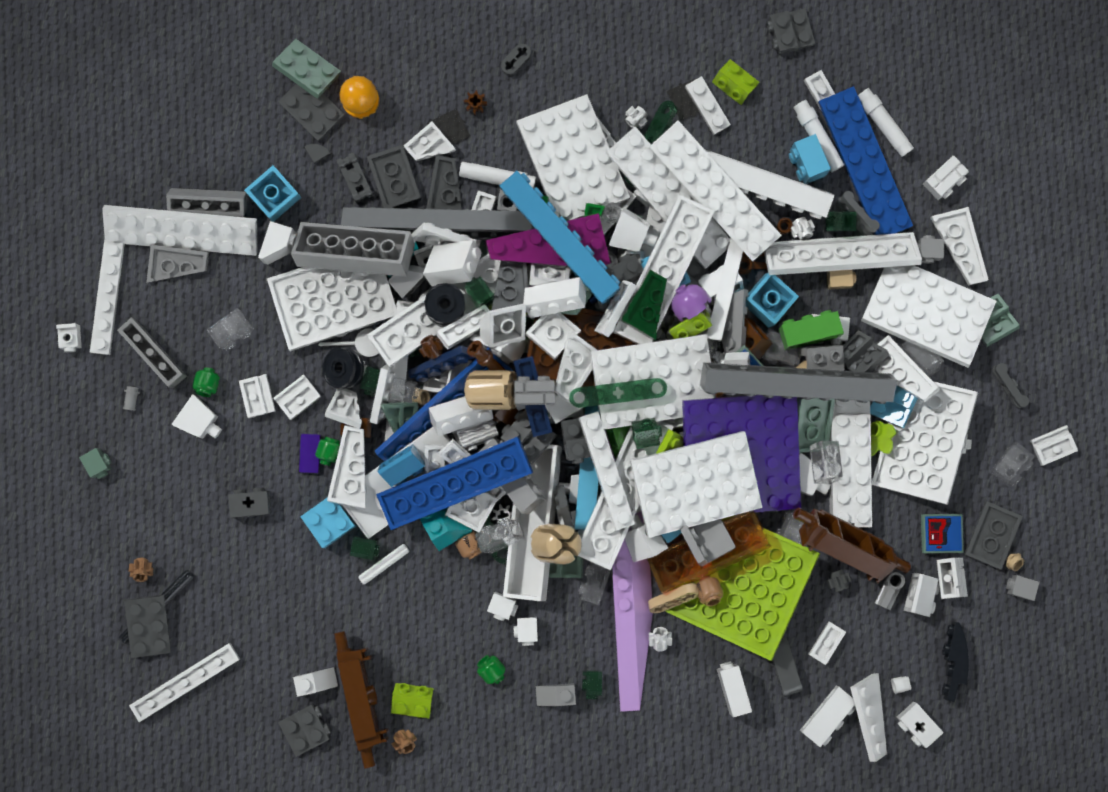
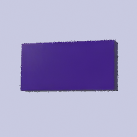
M301 434L300 473H319L320 459L315 456L321 440V435Z

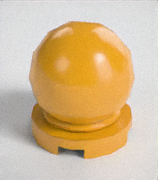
M353 76L347 79L340 88V101L350 116L363 119L374 114L379 106L378 92L372 81L366 77Z

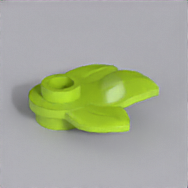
M881 421L871 423V456H874L878 450L885 454L891 453L893 449L891 438L896 435L893 425L884 424Z

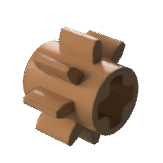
M146 558L135 559L134 564H129L128 572H130V577H133L137 582L148 580V576H153L152 562H149Z
M409 729L407 731L399 730L394 734L393 739L395 742L392 743V746L399 754L402 752L408 754L414 750V742L417 738Z

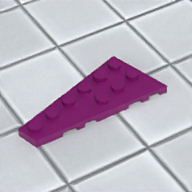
M599 213L567 221L569 224L567 228L571 232H577L582 239L580 242L584 247L588 245L595 253L593 257L596 261L601 260L605 265L610 264ZM536 229L486 240L490 260L568 266Z

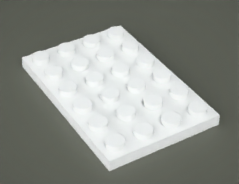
M587 94L516 121L545 194L548 196V201L556 209L554 213L558 217L562 216L568 220L584 217L586 203L605 206L604 209L630 199L617 165L606 154V151L610 148Z
M915 265L884 267L861 321L968 368L973 360L996 300Z
M301 267L267 278L289 351L368 327L378 321L389 320L396 316V304L387 276L384 274Z
M707 334L590 352L599 414L604 429L682 418V400L716 398V394H707L700 386L703 362L711 363Z
M934 382L940 390L925 403L917 399L904 428L888 422L896 430V435L891 438L893 449L890 454L880 451L871 485L948 505L978 392Z
M745 431L630 460L649 538L680 530V528L686 525L692 527L762 508Z

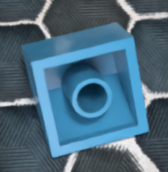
M412 444L381 463L377 472L392 487L406 482V478L410 475L416 476L424 471L425 462Z

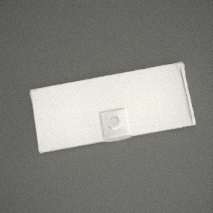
M432 427L400 451L413 444L425 462V445L444 444L446 446L451 439L447 434L438 437L434 427ZM379 466L365 475L366 509L342 505L368 539L388 525L376 494L392 487L377 472ZM423 467L424 471H422L420 474L416 476H413L412 474L409 477H407V481L424 475L425 467Z

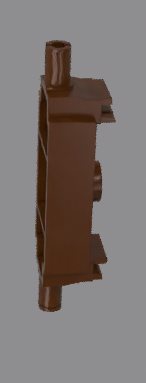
M798 507L793 513L794 519L804 523L799 530L803 547L807 545L810 552L815 548L866 573L869 581L874 577L876 582L879 583L894 569L906 574L911 568L910 562L897 557L893 547L885 544L884 540L822 509L820 511L813 509L809 513Z
M345 631L334 633L338 667L358 751L361 753L364 769L374 767L375 762L372 748L376 744L388 741L389 737H384L383 734L387 733L389 728L379 729L374 705L378 704L377 694L374 685H369L364 661L373 657L371 655L365 656V651L368 650V647L351 650L348 646Z

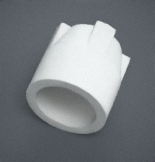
M909 677L891 679L895 694L911 690Z

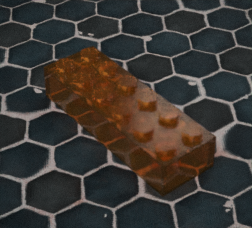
M752 510L724 521L723 524L736 548L704 566H700L697 563L685 539L669 546L668 549L656 556L647 558L661 593L664 594L683 585L691 584L704 576H709L772 547L757 513Z

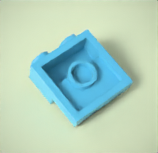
M896 385L894 401L886 402L885 404L873 401L870 406V414L904 428L918 398Z

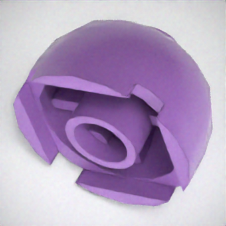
M684 284L675 290L676 294L672 299V310L679 321L682 322L684 317L689 320L706 308L705 303L707 301L710 303L711 297L704 288L698 285L691 284L686 286Z

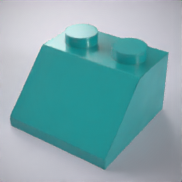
M448 507L420 518L438 551L472 532L471 528L445 515Z

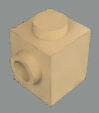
M853 270L827 271L828 289H848L853 287V283H856V273Z

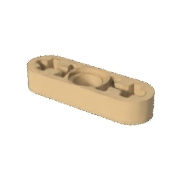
M686 584L648 601L650 612L660 613L697 598L699 595L697 584Z

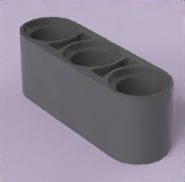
M783 637L772 662L777 670L775 672L779 685L782 687L783 696H788L801 692L803 689L786 637Z

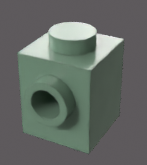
M95 448L79 457L90 478L97 477V479H101L108 475L107 471L112 469L109 465L111 464L109 456L106 453L103 454L99 448Z

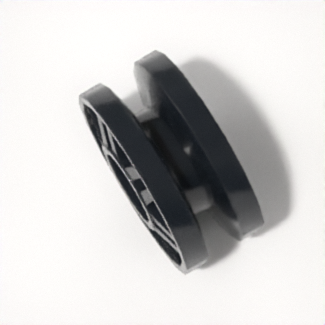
M448 283L437 284L432 287L426 294L424 301L425 311L430 321L443 327L462 318L466 309L464 295L461 290L455 285ZM443 301L450 303L447 309L440 307Z
M349 348L332 349L327 353L323 361L324 379L334 388L349 389L359 384L364 374L362 356L356 350Z

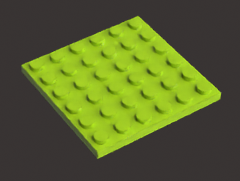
M735 515L722 518L721 520L736 548L704 566H700L693 553H691L676 586L678 588L686 584H697L699 579L704 576L715 577L719 580L723 590V597L720 603L714 606H706L700 603L697 597L665 612L772 661L820 553L814 550L810 552L808 547H803L801 544Z

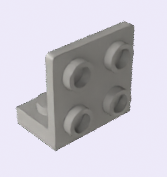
M833 344L798 348V355L805 356L807 369L844 371L843 345Z
M721 519L691 528L687 525L680 528L700 566H704L736 548Z

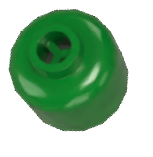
M205 367L203 370L196 372L192 387L197 395L211 397V395L217 392L220 377L215 373L214 369Z
M329 437L319 441L315 456L321 459V464L331 466L332 463H336L340 441Z
M486 655L478 662L477 673L487 684H498L505 678L506 667L496 656Z

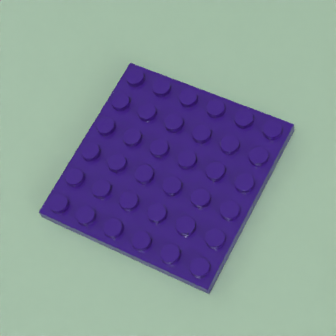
M744 395L682 400L684 446L745 431L762 508L745 513L801 508L797 397L786 399L781 396L768 398L763 395H755L753 397Z

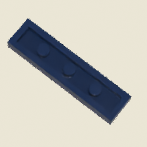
M461 345L435 359H431L408 370L409 377L416 379L418 382H426L434 376H439L447 370H452L460 364L467 363L474 357L468 355V347Z
M533 356L513 361L517 378L518 376H530V380H538ZM545 404L525 405L533 437L551 433L552 429Z

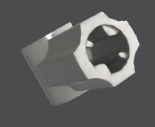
M895 571L888 574L874 603L891 610L900 589L905 584L904 576ZM897 575L899 583L893 586L890 583V579L892 576Z

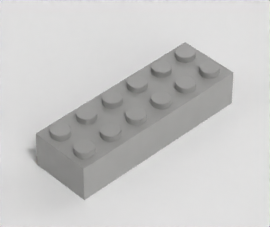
M301 222L291 255L297 267L407 276L415 243L410 231Z

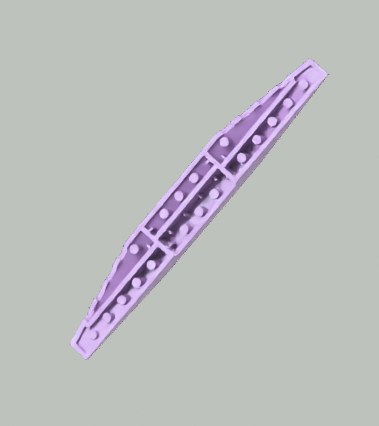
M604 429L605 434H606V437H607V440H608V443H609V446H610V449H611V452H612V455H613V458H614V461H615V457H614V454H613V451H612V448H611V445H610V441H609V438H608L606 429ZM641 511V512H638V513H636V514H638V516H639V518H640V520H641V522H642V524H643V523H644V519H643V515H642V511ZM624 539L612 566L620 712L640 710L649 646V633L653 616L648 605V601L652 599L650 558L633 562Z

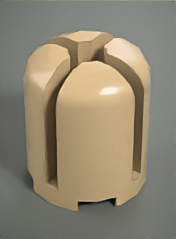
M475 370L469 373L464 387L465 398L469 407L475 410H510L515 408L513 380H517L516 373L509 370Z
M540 525L533 531L530 537L532 538L531 552L541 562L569 564L575 560L574 556H578L581 552V537L578 532H574V528L568 525Z

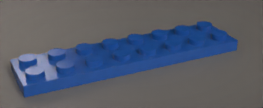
M854 86L818 101L863 209L872 220L879 222L880 227L874 232V235L895 234L912 227L911 219Z
M493 354V358L506 370L513 371L501 358ZM477 359L472 361L375 450L377 456L386 461L432 428L429 408L464 397L465 382L469 373L475 370L489 369L479 365Z
M517 436L376 495L390 530H393L532 474L533 470L520 438Z

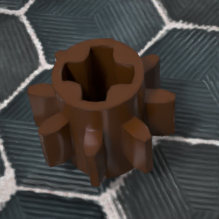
M475 90L474 94L468 92V100H464V104H469L466 107V111L472 110L474 115H476L477 111L483 113L482 107L487 106V102L482 101L485 98V94L480 96L477 90ZM474 99L478 100L477 106H473Z
M428 335L420 342L421 348L419 351L423 357L427 356L428 358L435 359L443 352L442 346L444 344L436 336Z

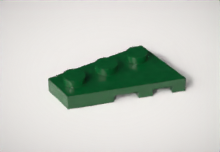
M650 269L621 321L652 340H656V331L667 279Z

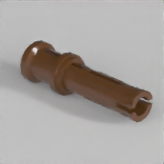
M479 340L472 342L468 346V355L476 358L479 365L485 366L489 370H506L493 358L492 352L483 347L482 342Z

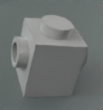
M926 235L918 240L917 245L922 257V263L932 264L934 261H940L944 258V239H935V236Z

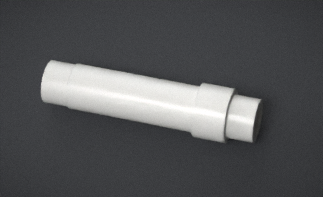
M869 88L860 93L858 97L867 115H870L900 156L903 157L913 150L914 147L884 108L879 97L876 94L874 95Z
M807 100L794 106L793 108L797 113L796 117L801 126H804L808 135L816 134L831 168V173L843 167L844 163L820 123L819 116L814 108L810 107Z
M462 162L459 176L500 185L514 172ZM525 173L531 181L529 182L530 186L534 189L536 177Z

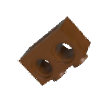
M745 316V346L759 360L773 342L753 319Z

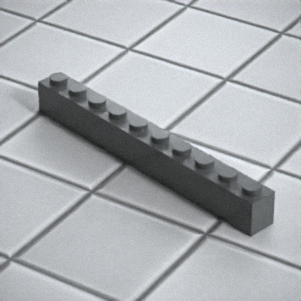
M343 207L341 226L410 231L411 234L423 223H432L436 227L450 229L454 233L465 234L475 240H489L534 229L520 211Z
M704 362L700 386L703 391L712 395L719 392L731 396L737 393L749 397L763 395L768 398L781 396L786 399H792L793 397H800L805 400L819 398L823 401H829L830 399H837L842 402L856 400L860 403L875 401L879 404L894 401L897 379L890 373Z

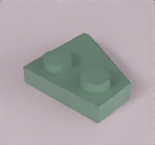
M408 401L381 404V409L393 433L418 412V402Z

